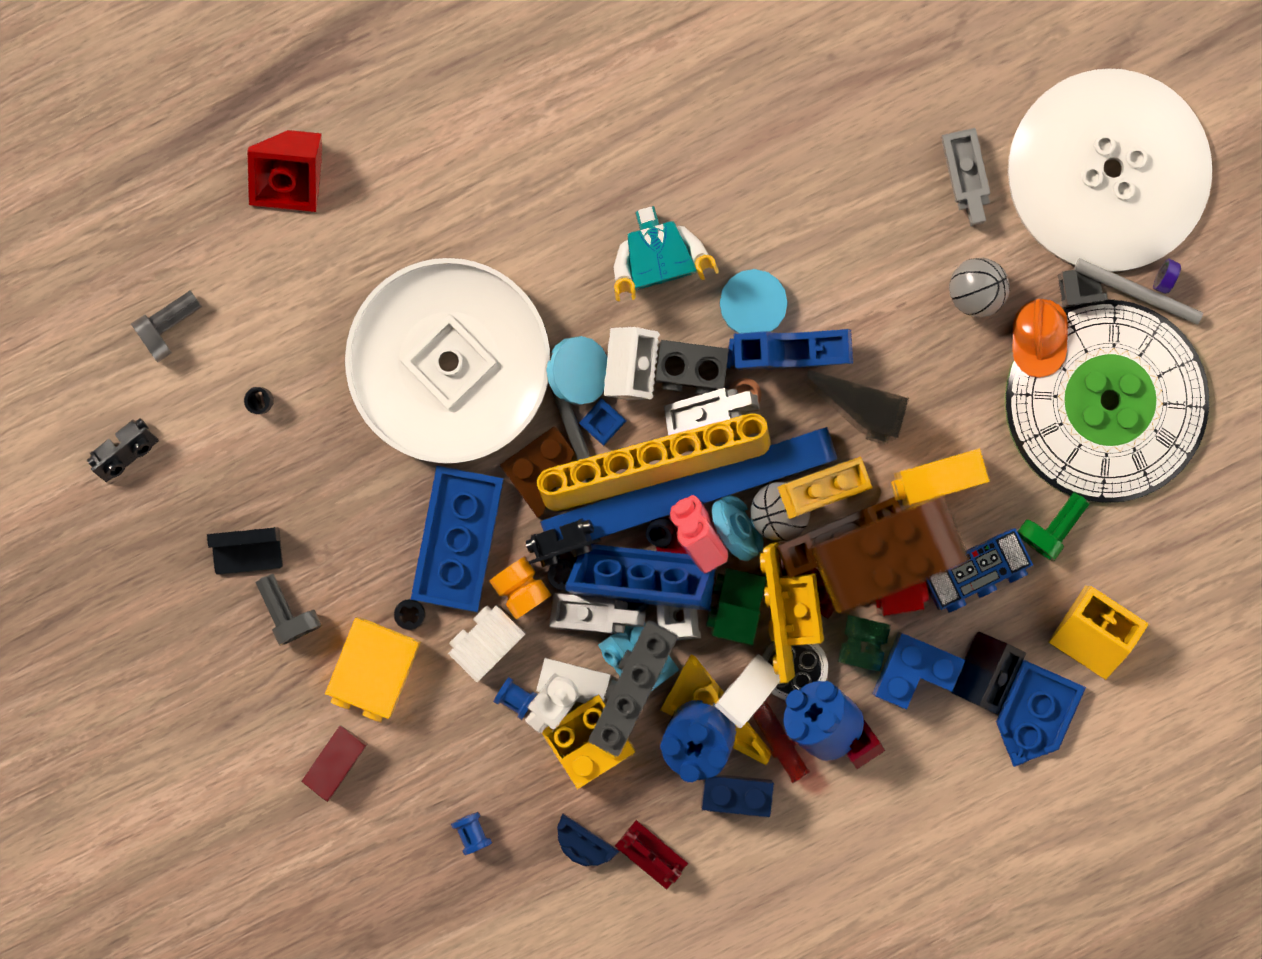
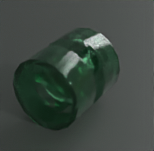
M848 615L844 631L848 640L841 644L838 662L881 672L885 654L881 650V645L887 644L891 625ZM862 641H863V642H868V643H867V646H866L865 649H864V651H861V649H862V648H861V642H862Z

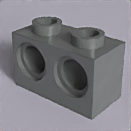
M661 340L655 382L662 383L661 389L682 392V386L695 387V394L700 395L724 388L729 349ZM673 357L681 359L685 366L683 373L678 376L669 375L665 370V363L668 359ZM704 362L714 363L718 368V376L710 381L704 380L699 375V366Z

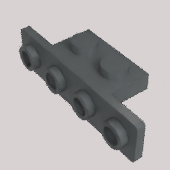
M652 621L645 623L633 650H627L618 668L622 672L618 681L612 680L605 692L604 698L608 701L589 738L591 744L614 756L621 754L678 639L677 634Z

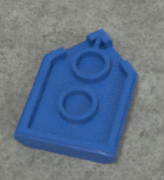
M1023 660L996 720L1013 767L1059 750L1086 687Z

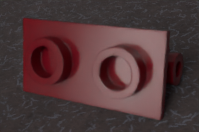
M637 820L615 844L619 851L666 890L672 883L674 884L682 874L681 872L688 865L683 858Z

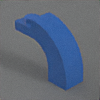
M850 329L799 333L763 331L734 334L735 368L795 369L853 364L852 333Z

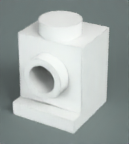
M657 605L658 625L677 634V641L701 638V632L698 628L697 609ZM680 610H684V620L682 622H678L676 614Z

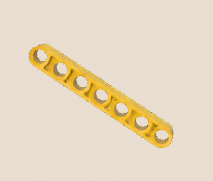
M746 414L544 470L537 479V486L545 506L553 511H561L752 459L765 454L770 448L771 440L767 422L759 414ZM759 433L756 437H748L750 434ZM726 442L723 446H715L717 443ZM687 451H693V453L690 455H682ZM654 460H660L657 464L649 465ZM621 469H627L621 474H616ZM588 478H594L592 481L588 483H582L584 480ZM555 487H561L559 490L555 492H549L551 489Z

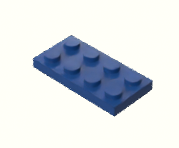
M436 466L411 600L473 612L479 611L504 478Z

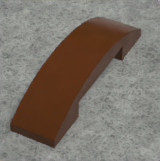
M895 496L777 546L789 578L817 567L810 547L901 511L902 509L899 502L895 500Z

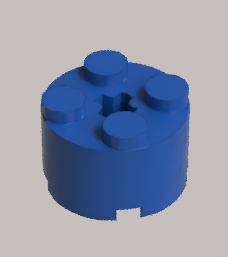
M812 682L788 694L786 698L787 706L784 712L786 733L812 756L823 761L841 758L851 750L849 746L854 739L857 738L859 740L864 726L862 711L854 701L832 682Z
M703 700L688 701L675 710L660 743L663 758L668 766L686 782L712 778L724 769L735 742L736 726L715 707V703L712 706L703 703Z

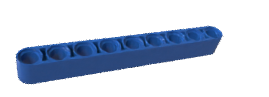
M828 427L770 445L769 450L759 457L627 492L540 521L543 532L555 528L558 539L562 540L563 536L560 526L578 521L581 518L585 521L590 519L594 527V533H591L590 536L594 540L668 516L672 506L681 499L691 495H695L704 504L837 460L838 457Z

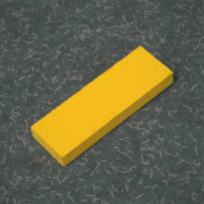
M860 456L780 485L777 488L788 518L791 519L873 487Z

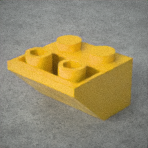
M1084 586L1048 643L1106 680L1131 653L1149 623L1094 587Z
M599 694L565 715L554 730L548 726L542 731L544 738L577 789L636 753L629 739L619 756H614L589 742L594 727L606 705Z

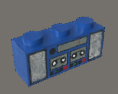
M1011 528L966 550L969 557L968 562L923 581H926L927 589L937 609L943 610L946 608L948 613H951L967 605L965 598L977 593L979 598L996 591L997 587L995 584L1006 578L1009 583H1012L1027 576L1026 569L1033 566V563L1016 528Z

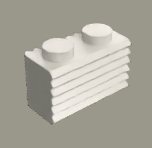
M638 327L610 329L607 368L604 379V396L624 400L652 399L654 397L652 392L655 390L653 388L655 384L653 378L656 377L654 374L656 367L654 365L657 363L655 358L658 356L656 353L658 350L657 344L659 343L657 338L660 336L658 331Z
M488 605L484 607L473 619L477 625L469 633L463 629L449 643L453 649L448 654L476 682L526 634L499 605H496L493 609Z

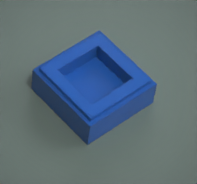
M601 398L579 424L605 446L626 423V420Z

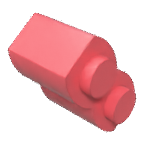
M691 495L681 499L671 507L670 517L678 529V540L697 567L703 573H707L725 563L728 558L727 548L717 533L713 518L695 495Z

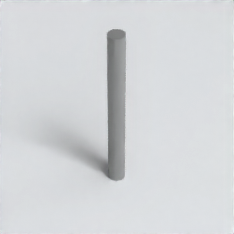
M1079 258L1075 264L1074 270L1187 321L1198 325L1202 319L1203 312Z

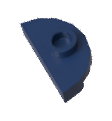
M562 813L557 826L558 841L563 853L571 861L583 866H598L611 861L620 852L617 848Z

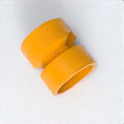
M525 556L489 580L499 596L508 597L506 606L515 620L552 596L542 580H534L533 577L536 571L531 564L529 565L528 559Z

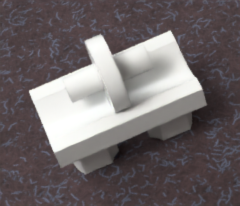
M554 673L527 707L532 712L525 719L526 723L538 733H542L547 726L554 730L581 696L573 681L565 677H559Z

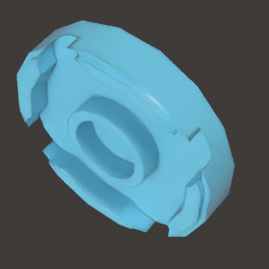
M751 269L741 271L729 279L722 289L719 304L722 318L730 329L737 333L772 332L785 317L788 302L785 289L777 278L766 271Z
M583 336L566 338L555 345L551 352L553 353L551 361H548L546 369L548 383L554 394L574 405L591 403L599 398L604 392V379L608 358L603 348L593 339Z
M727 495L713 504V522L718 535L729 551L740 560L749 561L758 556V553L763 550V536L756 530L752 523L753 520L746 514L745 511L748 510L747 505L737 497Z

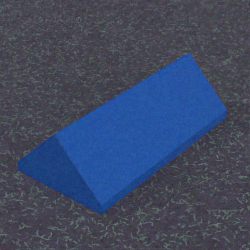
M591 544L593 551L577 557L565 585L566 591L574 595L613 598L627 602L710 611L715 568L707 573H703L689 554Z

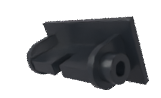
M141 418L137 421L132 419L115 433V436L120 441L118 446H115L111 439L106 440L94 451L90 452L91 457L87 459V462L92 467V472L107 483L110 479L121 475L125 468L138 457L146 455L152 446L160 440L148 430L149 427Z
M581 518L578 521L560 526L563 536L562 540L558 539L555 528L531 535V539L526 540V546L530 553L535 552L536 559L528 561L529 565L540 561L543 568L561 562V554L571 551L573 557L593 551L591 544L600 542L601 539H591L590 534L594 533L591 520L585 521Z

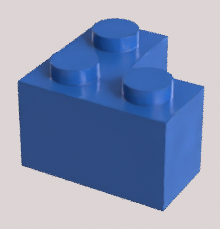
M898 632L872 695L907 710L920 678L952 691L965 660Z

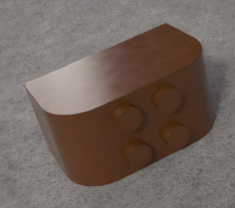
M938 495L810 547L830 600L837 613L869 603L969 561L943 495Z

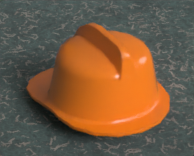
M1036 299L1023 305L1015 315L1012 351L1015 363L1027 375L1039 378L1050 376L1060 369L1066 359L1068 321L1066 313L1060 305L1052 300Z

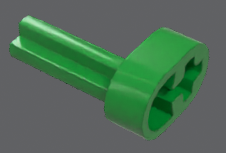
M1073 492L1046 530L1035 522L1026 519L1017 532L1021 540L1045 558L1055 561L1064 549L1062 541L1090 503L1083 496Z

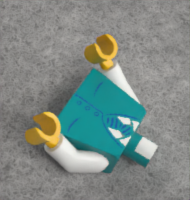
M647 207L635 212L640 230L628 233V240L619 246L614 263L615 299L620 301L619 295L622 292L631 293L632 300L636 298L635 291L694 275L696 271L699 278L705 280L703 271L707 268L714 269L716 274L719 271L715 259L707 253L704 245L684 226H676L674 221L659 224L655 207Z

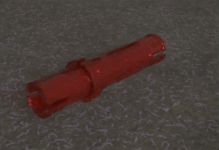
M765 700L752 716L773 749L771 751L772 756L779 759L790 777V781L794 783L803 776L808 775L810 770L806 767L794 747L797 745L796 742L789 739L768 702Z

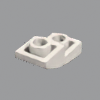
M757 654L737 680L725 691L715 704V707L739 728L743 727L780 682L779 674H775L773 666L761 655Z

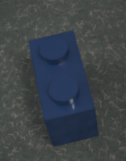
M717 774L709 779L705 778L703 781L701 809L705 811L770 817L774 782L769 779Z

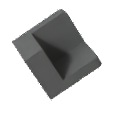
M1076 270L1063 271L1058 274L1063 308L1108 300L1107 293H1102L1101 282L1080 274Z

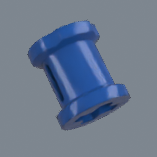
M508 677L493 702L496 704L501 703L518 714L517 718L522 720L529 710L527 707L537 696V693L527 692L514 684L513 679Z
M479 812L472 813L451 823L452 829H457L465 847L462 850L464 855L471 854L492 844L491 839L486 838L478 820L480 818Z

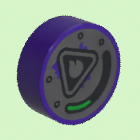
M1168 258L1157 273L1153 289L1163 294L1169 293L1179 277L1181 271L1180 263Z

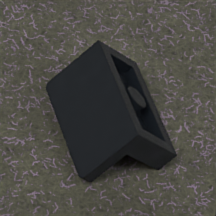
M279 527L207 534L208 548H212L214 571L217 575L283 567Z
M977 632L951 693L995 714H999L1026 652L987 634Z

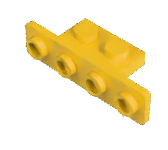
M771 543L763 549V553L760 555V567L762 573H766L768 587H765L764 591L765 603L767 607L771 608L772 620L769 622V636L771 641H775L776 654L773 656V669L775 674H779L780 683H788L795 677L792 645L822 643L824 636L816 573L797 575L792 578L783 576L780 554L777 549L779 544Z

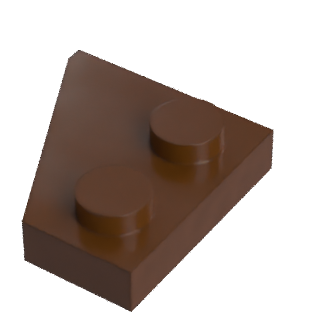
M553 426L500 464V466L536 517L539 518L546 509L537 486L539 475L546 469L570 463L575 453L556 426ZM557 487L551 489L549 492H555Z

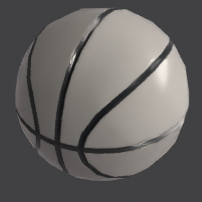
M987 258L968 259L952 274L949 283L951 300L959 311L976 318L991 316L1007 301L1010 291L1008 275L993 260Z
M786 482L770 483L763 487L755 495L751 505V520H753L752 523L756 530L764 538L775 542L790 541L799 536L807 527L810 518V512L791 519L788 518L777 488L780 485L786 484Z

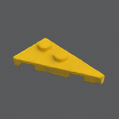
M690 654L664 701L661 711L673 716L675 710L680 705L692 700H703V703L713 706L722 697L724 692L699 660ZM748 722L741 728L736 726L733 748L767 765L772 755L771 750Z

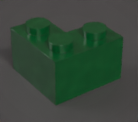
M725 568L724 574H717L713 593L719 594L717 607L710 606L706 626L712 628L710 633L712 636L753 645L767 577Z

